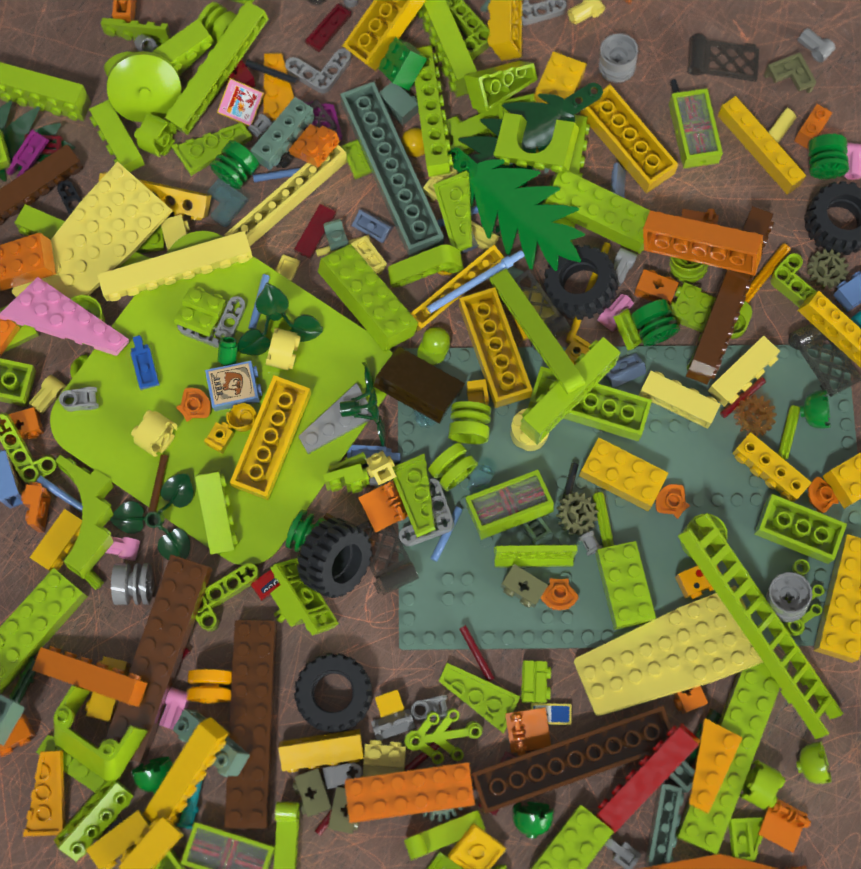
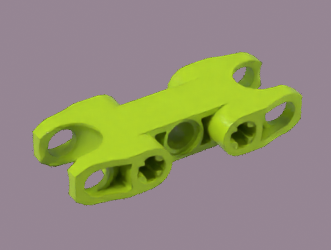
M499 104L489 111L477 110L478 115L461 122L458 116L444 121L443 125L447 124L449 134L445 136V139H449L452 143L450 148H460L468 155L474 150L459 142V138L472 136L486 137L490 134L492 137L498 138L497 135L480 122V119H500Z

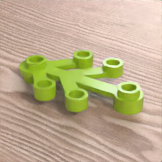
M799 559L793 563L792 570L794 573L804 577L809 572L810 565L806 560ZM797 565L803 567L802 572L797 570ZM817 584L811 588L812 600L824 594L822 585ZM815 588H819L821 593L816 594ZM785 597V600H787L788 603H791V601H789L788 598ZM813 604L803 617L794 622H785L784 627L791 636H799L805 629L804 624L813 617L819 616L823 609L819 604ZM813 607L818 608V614L813 612ZM792 623H795L797 625L796 630H793L791 628Z
M450 708L434 732L425 734L431 725L437 724L440 720L439 715L435 711H430L418 730H412L406 734L405 745L412 751L420 749L431 757L433 763L441 764L444 760L443 754L438 750H433L426 744L435 742L450 753L455 761H460L464 757L463 751L459 747H454L446 740L469 736L471 739H477L482 735L483 730L478 722L470 721L465 728L445 731L451 722L459 719L457 709ZM456 712V716L451 718L450 713ZM436 715V719L430 721V716ZM474 728L478 729L476 734H472ZM414 738L419 739L416 744L412 743ZM456 751H460L458 757H454ZM435 755H441L439 760H434Z

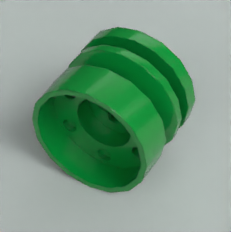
M824 134L814 137L809 141V171L812 177L832 179L843 176L849 171V158L846 155L848 153L846 137L839 134Z
M230 140L221 150L223 155L218 154L215 157L216 160L210 163V168L225 184L239 190L243 183L248 180L246 175L251 176L259 166V162L247 148L234 140Z
M666 299L648 303L631 315L636 329H642L639 332V336L643 338L642 343L644 346L662 343L680 331L678 324H675V317H668L671 315L672 310Z
M300 510L288 530L286 548L292 549L295 545L294 550L299 552L301 545L306 541L305 537L307 534L310 535L311 530L315 526H319V523L326 519L321 517L313 524L314 514L311 513L307 517V511Z

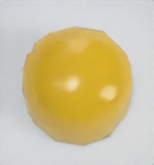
M411 128L405 131L401 139L406 154L412 157L424 155L422 130L420 128Z
M247 403L235 404L230 412L226 413L227 423L239 432L250 430L257 417V411L251 404Z

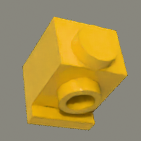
M575 335L565 353L573 364L576 365L575 361L582 353L586 355L590 350L591 344Z
M223 421L221 424L216 422L207 438H205V444L223 454L235 435L231 430L232 427ZM218 432L223 433L221 438L216 437Z

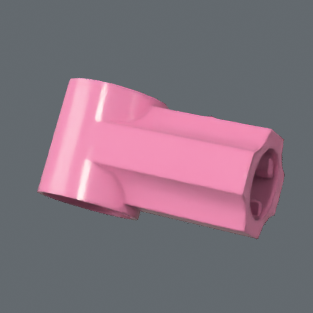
M847 142L848 153L846 155L849 158V171L844 174V177L849 180L859 179L861 177V144Z
M621 294L610 308L604 310L597 321L613 332L617 328L613 316L623 309L628 308L630 310L634 303L627 295Z
M112 537L114 543L106 553L135 561L140 541L128 537H123V539Z
M174 687L170 688L166 697V707L159 724L160 726L173 730L183 710L187 709L190 701L186 700V691Z

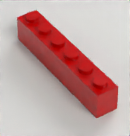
M682 723L679 727L674 725L668 731L667 735L669 737L665 742L660 740L653 747L655 752L650 757L646 755L639 762L641 767L637 771L633 769L625 777L627 782L623 786L618 784L611 792L614 796L610 800L605 798L598 806L600 810L597 816L614 833L699 745L700 740Z

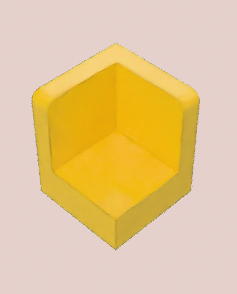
M486 379L467 381L468 401L489 405Z
M398 689L375 698L381 718L404 710Z

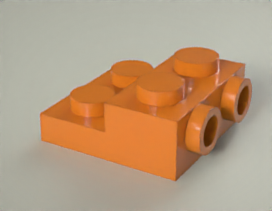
M310 124L290 147L289 152L290 155L319 168L333 149L338 146L340 140L337 132L324 126L318 128Z
M30 482L29 485L26 484V489L23 490L21 495L23 504L29 508L26 512L25 520L35 531L45 533L52 495L46 488L41 486L42 484Z

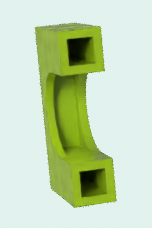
M504 113L494 156L497 159L505 160L504 165L515 163L517 166L524 168L527 165L533 166L538 170L549 168L557 173L569 171L579 127L575 122L557 120L553 137L548 147L538 153H527L522 147V139L527 123L526 119L519 114Z

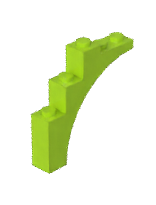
M60 455L55 461L59 469L70 477L77 486L83 506L79 536L73 549L65 558L64 563L69 570L84 579L114 543L111 537L112 533L104 527L114 515L111 509L112 505L104 499L114 486L111 479L98 470L94 469L91 473L84 467L79 468L76 466V462L68 457L66 459Z

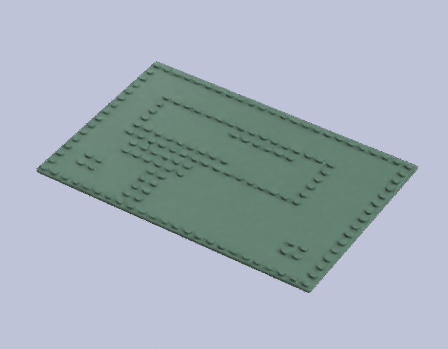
M728 345L715 378H710L707 385L686 377L688 371L686 367L697 346H637L629 351L626 346H614L621 352L618 361L637 353L645 363L646 374L615 387V389L639 395L650 371H657L662 373L665 378L681 382L682 386L698 390L699 394L705 397H713L708 392L711 385L753 345ZM774 345L780 350V353L777 355L778 360L773 366L767 365L764 368L766 372L761 377L766 380V383L726 418H723L720 412L730 403L725 407L721 404L708 429L651 402L639 442L562 419L549 432L545 444L535 451H526L517 447L510 435L513 417L519 411L528 408L531 397L495 408L487 387L488 406L491 407V415L489 417L491 419L490 423L485 425L490 428L489 440L484 444L461 443L467 450L465 457L473 456L478 465L456 487L449 491L443 489L451 514L456 506L463 509L437 562L430 558L441 535L408 547L400 541L399 532L404 527L412 524L408 516L398 521L399 648L401 650H470L459 630L464 625L467 626L479 649L597 648L644 625L640 624L614 630L595 554L587 556L585 546L578 539L586 533L581 535L576 533L569 534L570 529L564 531L563 527L565 525L558 524L561 519L556 517V514L559 512L556 507L561 505L559 501L563 497L571 463L579 464L572 493L578 492V495L585 493V498L591 497V504L594 503V493H604L614 545L636 541L656 619L679 607L716 593L715 590L710 592L707 589L702 591L703 595L698 598L692 599L688 597L685 599L675 579L677 574L697 566L694 559L683 551L678 535L682 533L685 526L695 516L705 513L717 516L724 522L727 529L726 542L765 599L773 579L786 572L794 573L792 570L793 563L799 559H804L810 565V570L804 575V578L809 582L811 588L817 584L822 585L824 588V594L810 602L806 613L813 604H819L824 609L835 560L826 564L754 535L766 500L772 494L781 496L777 490L769 488L760 476L757 477L752 474L748 466L739 463L732 453L751 432L778 454L791 405L804 406V399L807 395L815 391L827 390V394L824 397L828 396L830 418H828L829 422L827 423H831V427L824 429L811 427L806 422L805 417H801V414H799L789 458L785 461L811 482L816 477H820L825 481L823 478L824 474L857 455L849 357L836 345ZM517 347L533 390L540 367H549L535 347ZM403 348L417 356L418 348ZM449 348L445 359L441 363L433 365L465 383L460 396L456 397L453 403L468 401L467 381L484 379L474 348ZM606 375L598 382V384L613 388ZM754 378L751 383L753 384L757 379ZM741 390L738 395L740 396L744 391ZM398 401V453L401 455V463L425 453L428 469L444 451L458 443L448 438L449 425L454 422L450 418L452 413L451 406L439 424ZM599 437L668 472L660 491L670 484L682 485L685 491V500L690 507L678 519L673 514H664L656 511L655 501L651 509L646 511L579 477V474ZM539 470L554 502V512L541 517L553 533V539L544 545H577V553L573 558V567L520 568L548 586L550 585V578H568L569 586L579 596L577 602L567 610H553L544 604L540 598L535 608L532 606L527 608L519 602L520 599L516 596L510 597L503 592V588H501V584L512 567L494 568V547L535 545L522 525L481 540L466 507L465 497ZM428 471L429 479L433 478L440 482L441 477L434 478ZM434 484L430 485V490L432 491L434 497L437 496L435 491L436 487L434 486ZM807 488L794 503L818 512L809 501ZM861 499L845 509L840 502L839 504H833L827 512L821 513L847 524L843 537L849 534L861 538ZM437 501L434 504L435 510H441L444 507V502ZM572 501L568 506H572L575 501ZM443 519V523L440 525L446 527L448 521ZM536 520L532 521L531 523H528V525L530 526L531 524L535 523ZM598 521L592 522L595 527L589 529V531H594L597 542L603 547ZM434 522V523H435V528H436V531H437V530H439V529H438V527H437L436 522ZM541 527L536 528L535 530H533V532L539 530ZM406 533L405 538L407 541L411 540L410 537L412 535L410 533ZM721 560L717 566L721 574H723L727 567ZM797 565V570L802 572L803 567ZM734 578L728 582L730 587L739 586ZM523 584L520 586V591L527 590V585ZM815 588V593L820 594V589ZM744 594L742 599L747 608L751 603ZM813 607V612L818 614V608ZM755 610L751 618L758 627L763 620ZM822 613L804 624L805 629L801 635L791 636L797 646L815 645ZM792 623L791 628L793 630H796L797 625L795 623ZM767 627L762 631V635L769 644L774 636Z

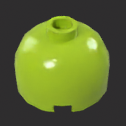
M814 742L802 748L800 760L796 761L798 772L803 773L805 778L811 783H831V773L827 771L829 764L822 742Z

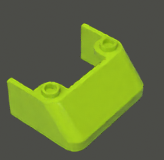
M72 685L54 713L55 744L102 779L115 781L123 773L148 731L143 728L130 726L120 743L107 739L98 748L70 728L75 715L90 693V690Z

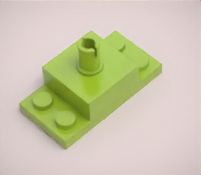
M298 558L276 563L270 568L274 573L275 579L280 583V586L270 593L279 607V610L274 613V617L280 615L276 619L278 622L282 623L286 619L290 627L305 623L306 629L312 636L333 629L339 624L321 594L307 587L301 581L297 569L299 564Z

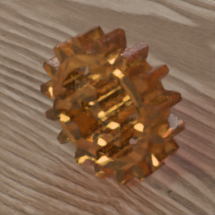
M756 394L751 398L746 396L744 401L741 400L738 403L739 406L734 409L738 413L733 417L739 420L735 424L742 426L740 431L747 430L746 435L753 432L757 437L760 432L763 436L766 434V431L772 429L771 425L776 423L772 419L777 416V413H772L775 406H769L770 400L763 401L764 396H761L759 399H757ZM750 405L749 410L744 411L745 407ZM766 420L765 425L761 427L762 421Z

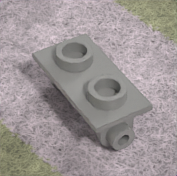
M409 709L371 722L377 741L416 728Z

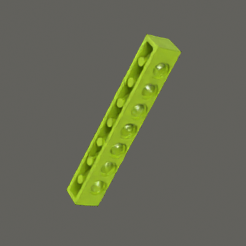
M432 46L416 48L427 58L415 79V87L428 176L450 174V166H453L452 155H448L447 152L451 150L449 139H445V136L449 134L447 124L443 125V121H446L445 110H441V107L444 106L443 95L439 96L442 88L441 82L437 81V78L440 77L439 68L435 67V64L438 63L437 54L432 52Z

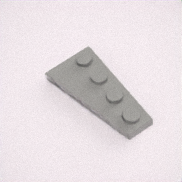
M357 383L298 436L308 454L370 421V419L354 418V416H341L340 402L351 401V398L363 394ZM365 397L358 400L361 405L368 403ZM365 408L362 409V413H358L372 416Z

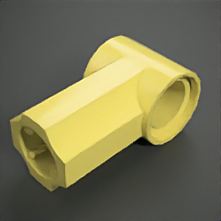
M583 0L582 3L569 9L567 14L571 23L576 25L591 16L595 18L601 15L605 10V6L600 0Z
M49 375L43 381L40 391L32 398L29 404L39 413L43 414L55 399L60 396L66 385L55 376Z

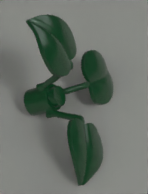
M266 283L256 299V309L261 314L266 315L264 332L261 333L258 329L246 331L238 342V352L254 356L265 353L270 347V340L266 337L271 319L278 321L283 317L287 324L292 327L290 331L301 336L300 342L315 339L323 332V327L311 315L298 316L295 318L294 324L291 323L285 312L289 306L288 298L280 289Z
M362 362L365 366L366 392L358 397L351 398V401L340 402L341 416H354V418L374 420L377 424V431L381 441L380 446L384 447L385 426L381 415H379L377 395L373 387V375L367 363ZM370 395L368 403L361 405L358 400ZM365 408L372 416L358 413H362V409Z
M178 474L163 484L161 497L169 502L159 511L150 512L146 517H143V507L137 502L128 501L121 504L113 512L114 515L110 518V521L118 529L129 534L142 531L144 528L143 520L148 527H158L159 530L167 534L163 535L158 541L157 547L161 556L169 560L170 555L187 560L190 552L189 536L179 528L174 529L170 533L168 529L163 527L165 518L162 513L172 503L178 508L185 507L191 503L194 489L190 476L188 474Z

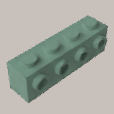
M293 98L250 150L259 164L269 170L273 166L278 165L282 155L289 151L292 143L300 137L306 126L312 124L314 120L313 108L298 98Z
M184 709L173 731L179 735L178 738L181 741L187 743L198 724L207 718L197 710ZM227 736L225 746L216 753V760L212 765L218 769L217 772L222 776H238L250 754Z
M661 784L658 787L644 868L673 863V856L671 854L672 848H675L677 842L675 830L680 823V814L678 813L679 807L682 806L684 800L683 788Z

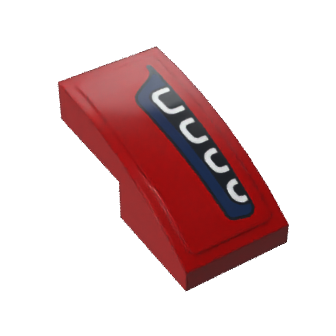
M269 570L251 583V587L261 601L271 596L270 593L280 586L272 570Z

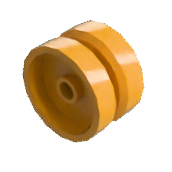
M204 669L188 671L187 682L200 686L187 689V701L209 704L231 702V690L219 686H227L232 683V672Z

